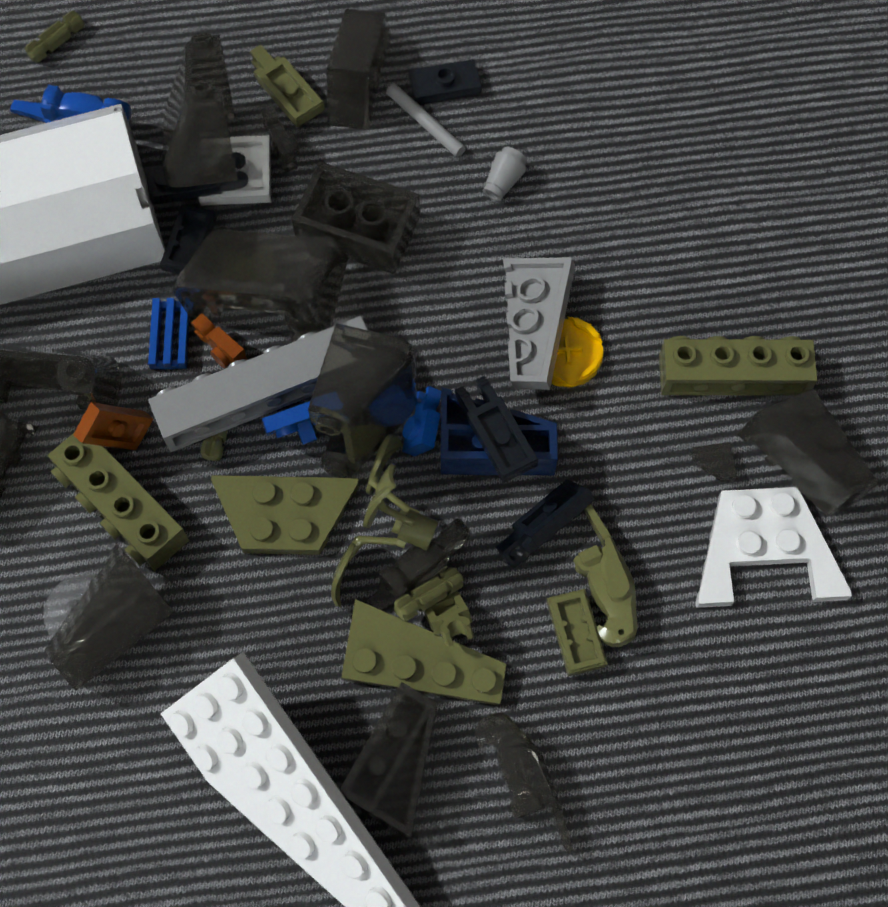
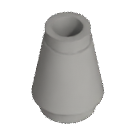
M505 146L501 152H497L485 187L483 188V193L495 201H501L503 196L526 172L527 158L520 151Z

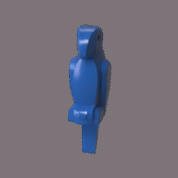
M48 85L45 89L42 103L13 100L10 108L12 113L45 123L122 104L128 123L132 115L130 105L122 100L105 98L103 102L99 96L77 92L64 93L58 86Z

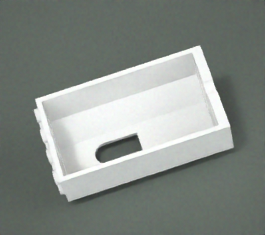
M122 104L0 135V305L162 260L165 252L164 243L154 207L149 198L148 185L137 145Z

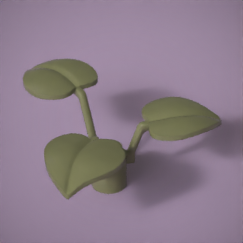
M388 434L382 442L369 476L366 493L371 494L373 489H376V493L367 507L363 527L369 529L372 526L379 509L396 518L391 532L398 534V537L356 536L341 558L332 580V600L335 606L340 608V588L344 572L348 563L364 544L396 545L404 549L406 543H409L427 551L439 521L420 514V511L411 508L391 492L397 487L393 479L396 464L391 463L381 477V471L394 452L403 447L400 439L392 434ZM385 497L401 509L400 512L387 506L383 499Z

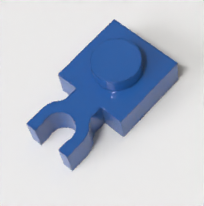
M428 386L426 387V393L421 391L416 393L415 415L409 417L403 428L402 434L405 439L402 452L417 456L434 448L441 413L436 412L441 398L440 390Z

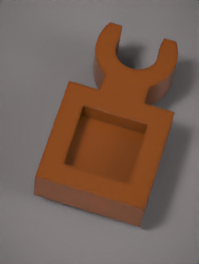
M201 313L191 322V325L196 328L194 333L212 347L210 354L221 367L226 368L237 360H247L244 349L219 326L216 328L204 314Z

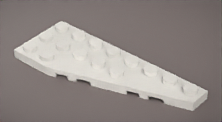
M244 652L231 659L161 713L206 781L345 907H420Z

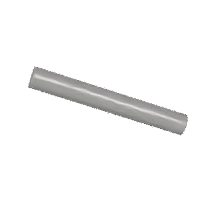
M393 83L387 88L386 94L455 157H460L464 153L466 147L398 85Z

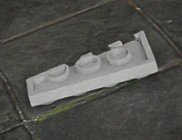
M503 258L504 270L506 272L505 295L508 303L506 315L510 337L508 341L510 381L514 389L550 390L575 270L573 258Z

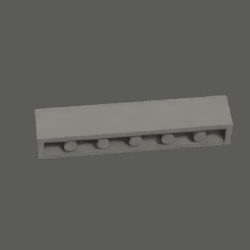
M362 317L345 318L337 321L332 327L318 333H306L299 337L297 341L285 346L270 347L257 357L249 360H237L226 369L216 373L201 374L195 377L192 382L178 388L170 387L163 389L155 397L148 399L161 435L171 453L380 369L379 355Z

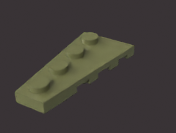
M355 599L341 676L342 680L500 706L506 671L505 663L454 641L453 646L448 647L444 644L442 636H435L429 630L408 621H402L394 615Z

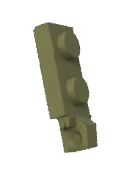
M261 44L250 51L252 55L251 62L256 68L253 72L258 83L297 128L325 110L321 98L284 56L282 58L277 56L273 59Z

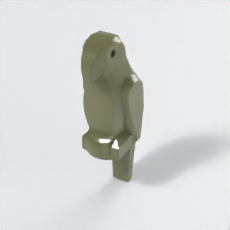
M590 504L585 508L584 512L603 548L601 549L600 546L595 545L578 553L573 562L576 572L583 577H587L593 599L607 616L604 626L598 625L597 627L600 640L608 646L621 647L634 640L637 633L635 584L613 538Z

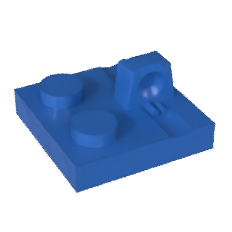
M334 392L262 418V424L267 436L275 433L277 438H281L298 432L302 444L305 445L317 440L311 421L313 425H317L336 418L334 412L339 410L341 404L337 393Z

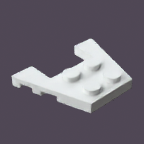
M798 487L721 491L710 534L707 557L703 566L700 589L696 598V608L732 606L734 596L730 566L807 563L813 602L848 600L852 596L851 590Z

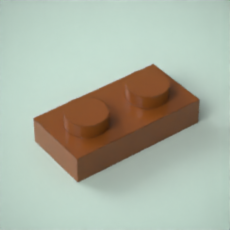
M91 402L73 435L83 444L137 450L153 418L143 410Z

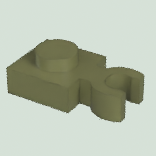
M459 592L447 595L448 597L423 611L434 635L442 634L444 644L448 647L453 646L452 638L455 635L465 634L468 639L474 637L471 615Z

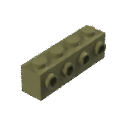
M675 336L670 339H664L659 353L661 395L808 396L818 381L814 341L801 340L796 336H788L780 340H764L760 336H750L744 339H727L723 336H713L707 339H690L686 336Z
M72 434L47 455L55 466L50 471L65 488L71 484L79 492L75 496L76 500L89 514L96 510L104 518L99 524L114 540L121 536L129 544L124 550L139 567L146 562L155 572L189 541L183 528L103 446L83 444Z

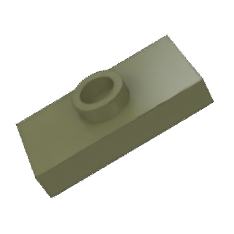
M581 589L547 598L546 603L568 677L606 667L608 663L597 632V626L586 590Z

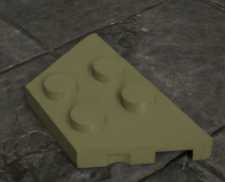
M212 475L211 478L243 553L320 555L329 541L332 529L337 527L343 517L346 505L352 495L356 494L359 489L358 478Z

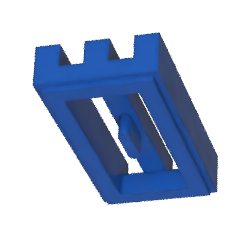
M152 298L148 356L150 369H187L191 310L189 298H181V301H175L174 298H167V301H161L160 298ZM162 311H166L163 360H159ZM175 311H181L178 360H172Z

